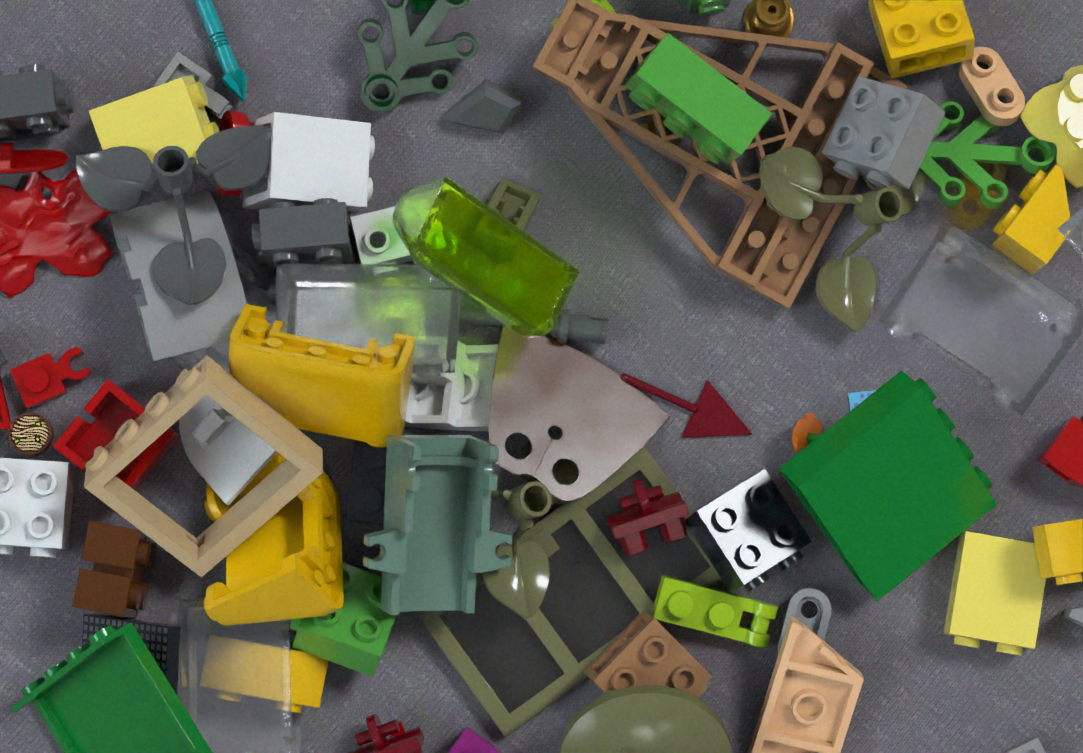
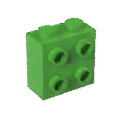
M342 562L344 592L342 609L327 616L292 619L289 629L297 631L292 648L374 677L397 615H390L381 609L382 576Z

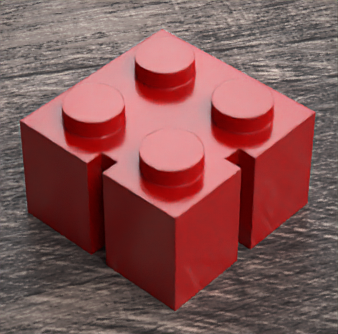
M109 379L106 380L83 409L96 418L92 424L77 416L53 445L55 449L85 472V464L94 457V449L99 446L105 447L115 438L118 429L124 422L129 419H137L145 411L143 405ZM168 428L116 476L137 491L181 436L171 428Z

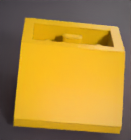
M1055 165L1047 173L1040 169L1018 195L1024 201L1019 207L1014 204L1010 210L1006 211L993 229L998 234V237L992 243V246L1031 275L1049 262L1072 231L1063 169L1058 165Z

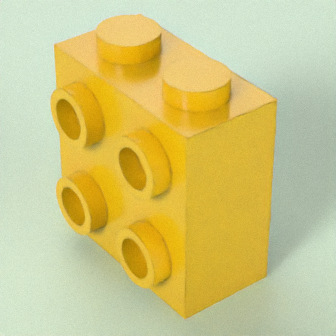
M868 0L870 15L891 79L973 59L975 37L963 0Z

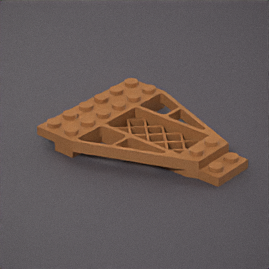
M568 0L531 69L568 89L567 93L712 269L782 308L790 309L845 203H821L814 200L810 216L802 220L787 219L779 215L766 200L760 181L755 189L744 184L745 182L759 179L760 173L741 178L736 160L728 163L732 174L731 177L706 163L710 160L703 157L697 148L700 144L691 137L690 141L695 156L670 143V141L682 137L676 134L665 135L659 112L654 108H651L650 111H643L628 116L622 92L629 89L625 85L620 86L634 59L637 67H639L643 62L642 55L650 53L667 33L754 45L755 49L740 75L682 43L755 101L766 106L768 111H775L782 135L761 141L758 133L753 139V143L749 144L745 151L755 148L760 164L765 156L764 145L780 141L776 151L788 147H798L807 150L815 156L821 166L823 182L817 193L824 195H850L860 177L859 175L857 180L839 174L833 169L835 163L822 154L857 77L867 78L906 89L907 85L895 78L891 79L888 74L873 67L874 62L838 42L831 44L641 19L634 15L609 12L590 0ZM645 39L655 44L653 46L640 49ZM765 46L823 55V63L799 107L750 80V74ZM614 96L620 115L608 108ZM652 115L658 136L632 121ZM785 117L791 120L789 126H787ZM618 132H623L685 167L687 176L673 202L617 136ZM696 176L706 178L742 198L745 202V209L719 256L711 250L678 210Z

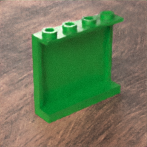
M132 622L116 631L112 625H108L88 638L92 646L87 642L67 654L65 657L69 663L63 660L43 673L46 680L44 677H41L21 690L24 698L11 707L13 713L33 703L64 753H213Z

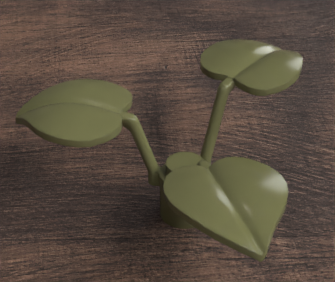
M788 147L764 156L760 163V184L769 205L779 215L792 220L806 219L813 210L814 200L821 203L854 204L856 218L868 226V229L843 252V260L830 259L826 261L820 268L816 279L817 297L823 308L849 330L860 331L870 316L875 300L877 283L874 269L869 260L863 257L852 258V255L874 234L881 233V224L896 221L901 215L908 214L917 207L924 192L926 177L918 170L910 188L906 189L893 184L891 187L881 188L870 183L866 176H863L866 184L873 191L865 192L861 195H824L817 193L823 182V173L818 160L812 153L802 148Z
M550 434L549 437L553 440H559L562 434ZM530 441L521 448L517 459H524L531 453L532 446ZM560 459L556 461L552 468L553 477L560 484L571 485L578 479V468L571 460ZM522 474L521 476L529 481L528 483L514 487L510 491L491 492V500L505 501L508 514L513 519L520 521L521 524L512 535V545H498L495 550L497 557L503 554L511 556V566L484 572L483 578L488 591L497 601L521 617L530 618L537 612L545 597L549 582L550 566L547 554L539 543L526 541L519 544V541L525 531L533 526L532 518L546 514L551 505H560L567 501L560 500L551 495L549 489L535 477L529 474Z

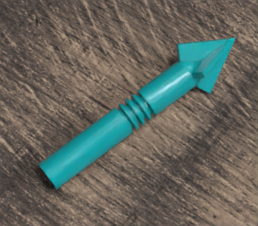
M194 0L224 73V76L221 78L224 82L223 85L245 103L247 74H245V70L240 69L214 4L212 0Z

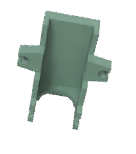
M387 435L384 530L364 535L365 545L371 547L374 544H379L381 551L373 559L363 556V566L382 571L381 609L390 615H399V612L461 610L466 614L475 613L476 573H484L511 566L512 557L507 554L497 557L495 550L497 545L502 542L512 545L513 536L490 529L491 491H497L498 479L497 474L492 472V463L498 462L499 446L471 435Z

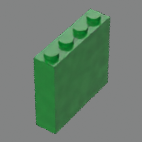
M902 370L779 468L857 583L876 601H879L997 505L988 491L993 486L991 481L978 466L973 467L970 463V460L974 458L972 451L959 437L955 439L951 431L956 427L949 416L941 408L936 410L932 402L937 397L923 379L919 378L914 381Z

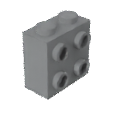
M858 76L822 154L835 163L833 169L845 177L857 180L859 175L866 176L870 183L881 188L891 187L893 184L909 189L943 119L945 111L925 94Z

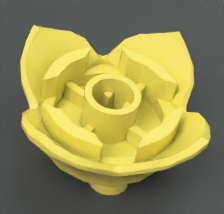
M1083 65L1069 68L1063 74L1062 81L1046 86L1036 92L1026 103L1020 114L1021 120L1032 135L1039 140L1052 142L1056 145L1057 165L1063 169L1064 177L1075 188L1083 187Z

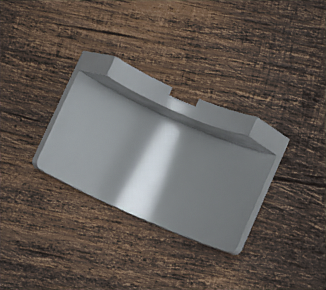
M209 191L183 196L192 242L204 238H211L217 241L225 254L226 273L218 290L209 299L197 305H186L164 293L156 283L153 274L154 259L162 248L172 243L184 244L175 199L137 207L129 211L109 214L119 255L128 280H131L132 284L139 283L142 294L134 295V300L147 349L153 361L230 342V333L245 304H247L224 224Z

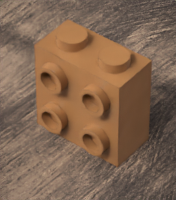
M644 610L583 672L604 693L631 686L657 685L682 689L698 699L704 694L707 689L706 683L712 678V675L653 616Z

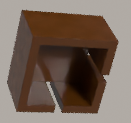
M89 521L81 560L94 563L92 570L79 569L72 607L121 617L136 618L137 610L143 611L146 606L149 586L144 585L143 580L146 567L152 568L154 565L157 543L151 542L152 539L140 530Z

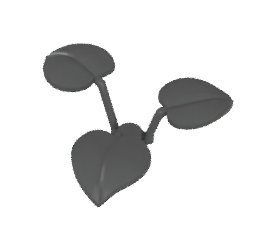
M252 125L217 132L205 139L199 146L196 157L200 165L197 164L194 157L188 158L185 150L178 146H166L160 149L154 156L153 164L142 150L135 147L119 146L93 154L77 155L75 157L76 169L81 185L89 198L99 207L108 211L124 212L134 209L141 201L142 191H151L157 179L160 187L165 192L174 195L184 244L172 243L162 248L154 259L153 274L156 283L164 293L186 305H197L209 299L222 284L226 273V258L222 247L211 238L192 242L182 193L187 191L193 183L192 171L205 179L214 176L216 184L225 190H244L256 185L265 175L269 165L272 130L270 126Z

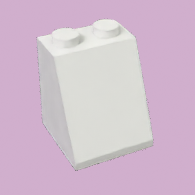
M280 112L270 113L252 122L253 125L271 127L269 165L263 178L256 185L243 190L242 208L267 209L271 204L277 202H291L295 206L312 205L314 200L321 198H333L338 202H345L347 211L351 213L367 208V202L370 201L373 193V181L369 177V161L372 159L375 150V140L370 135L371 123Z

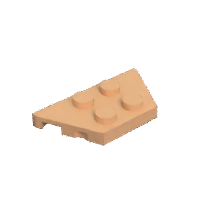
M790 616L748 753L841 752L864 678L857 668L796 617Z

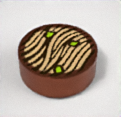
M28 412L19 415L13 420V431L9 430V440L15 450L28 456H36L44 453L51 446L54 431L51 423L44 416Z

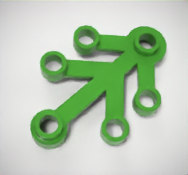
M947 101L940 106L945 112L953 113L957 119L949 120L943 116L933 140L943 130L951 131L960 126L964 117V110L960 104L954 101ZM980 113L976 120L950 142H934L932 140L918 170L939 189L938 198L942 204L950 207L957 206L965 195V184L959 178L950 177L934 161L948 160L981 191L980 201L985 207L998 209L1004 204L1008 196V188L1002 181L994 180L976 162L1021 165L1027 172L1037 174L1040 169L1045 172L1051 166L1056 155L1054 144L1039 140L1035 136L1026 139L1022 147L975 144L985 134L996 133L1002 128V126L989 123ZM1029 155L1038 156L1041 162L1032 160ZM945 188H954L959 195L951 196L947 194ZM995 190L1000 194L1001 198H992L988 195L987 191Z

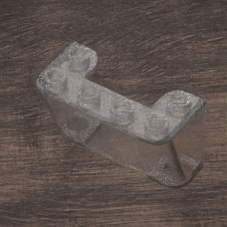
M181 599L178 608H173L171 611V625L180 626L178 698L213 753H301L300 727H292L290 640L295 639L297 632L289 629L292 620L223 626L217 621H213L207 615L204 608V599Z

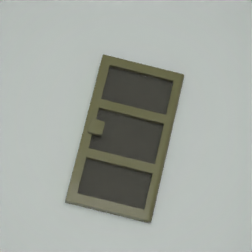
M645 446L597 488L579 499L567 501L528 529L520 538L519 544L526 541L539 543L547 554L550 566L549 582L545 597L539 609L532 617L523 618L497 601L488 591L483 573H476L475 613L466 614L461 610L415 611L497 725L499 733L503 734L505 738L586 680L588 677L583 673L585 669L643 610L651 615L662 575L711 588L722 580L687 524V536L672 542L664 541L659 525L644 530L649 548L631 556L627 555L619 539L614 538L608 526L606 516L623 510L619 498L634 494L633 480L640 478L645 489L661 485L664 496L677 492ZM688 505L687 508L690 515L684 516L685 520L693 514Z

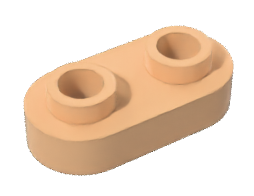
M975 47L973 59L961 62L959 77L982 116L989 123L996 126H1009L1019 119L1024 109V94L996 51L988 47ZM977 62L985 63L989 68L982 69L977 65ZM998 96L1007 97L1010 103H1002Z

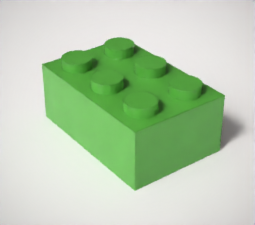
M669 33L654 46L625 84V87L632 91L629 94L632 101L646 111L654 108L666 118L663 123L669 130L682 138L686 134L700 144L697 148L698 151L715 164L722 161L727 165L741 156L772 115L770 111Z

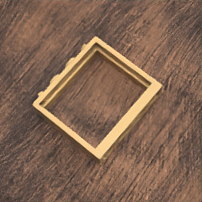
M207 355L190 371L184 369L179 374L175 384L167 392H159L154 395L148 402L145 411L137 419H129L124 422L118 429L115 438L105 447L99 446L94 449V457L85 464L84 488L202 578L323 473V449ZM205 395H208L286 458V460L195 538L116 475Z

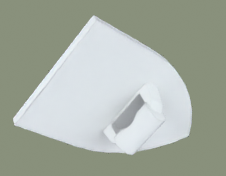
M205 395L179 419L181 440L190 462L227 505L232 503L278 453L208 395Z

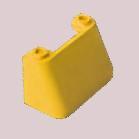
M245 304L230 333L229 373L297 429L363 441L378 448L387 447V435H402L405 426L417 337L395 333L392 344L378 347V340L369 339L366 349L282 333L284 322L275 320L273 325H270L266 320L267 308Z
M277 453L230 505L225 504L207 483V499L204 502L208 517L213 522L219 519L281 465L286 458ZM324 471L226 556V585L221 582L209 585L206 590V597L204 598L205 611L213 621H217L223 626L322 617L342 609L344 592L340 499L334 483Z

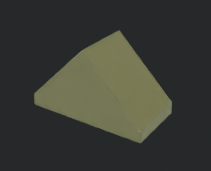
M502 178L477 225V239L516 255L541 194Z

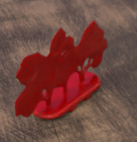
M14 142L0 143V174H31L23 190L17 191L6 185H0V290L10 299L22 293L34 283L36 265L41 260H45L53 267H56L64 276L93 277L103 269V263L112 255V249L108 247L101 233L93 230V225L108 216L112 211L99 207L89 198L81 185L77 169L75 168L65 179L55 182L42 174V171L53 170L65 165L69 159L67 153L49 149L14 150ZM41 187L50 189L51 198L49 200L43 199Z

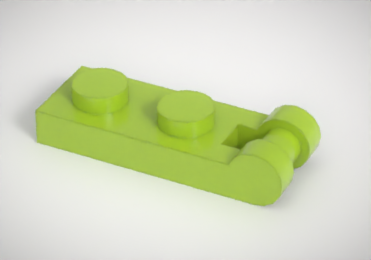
M662 575L651 616L656 620L767 648L770 635L767 634L770 619H775L778 606L758 599ZM743 611L754 614L750 628L739 626Z

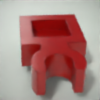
M80 347L67 350L62 355L61 361L56 363L52 354L46 353L10 369L27 409L30 410L67 394L68 391L64 381L68 379L83 381L93 374L90 368H85L79 372L72 370V360L84 354Z

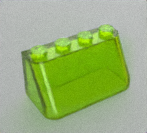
M448 177L404 190L393 212L394 228L411 257L419 266L523 337L535 338L544 336L553 329L580 272L574 266Z

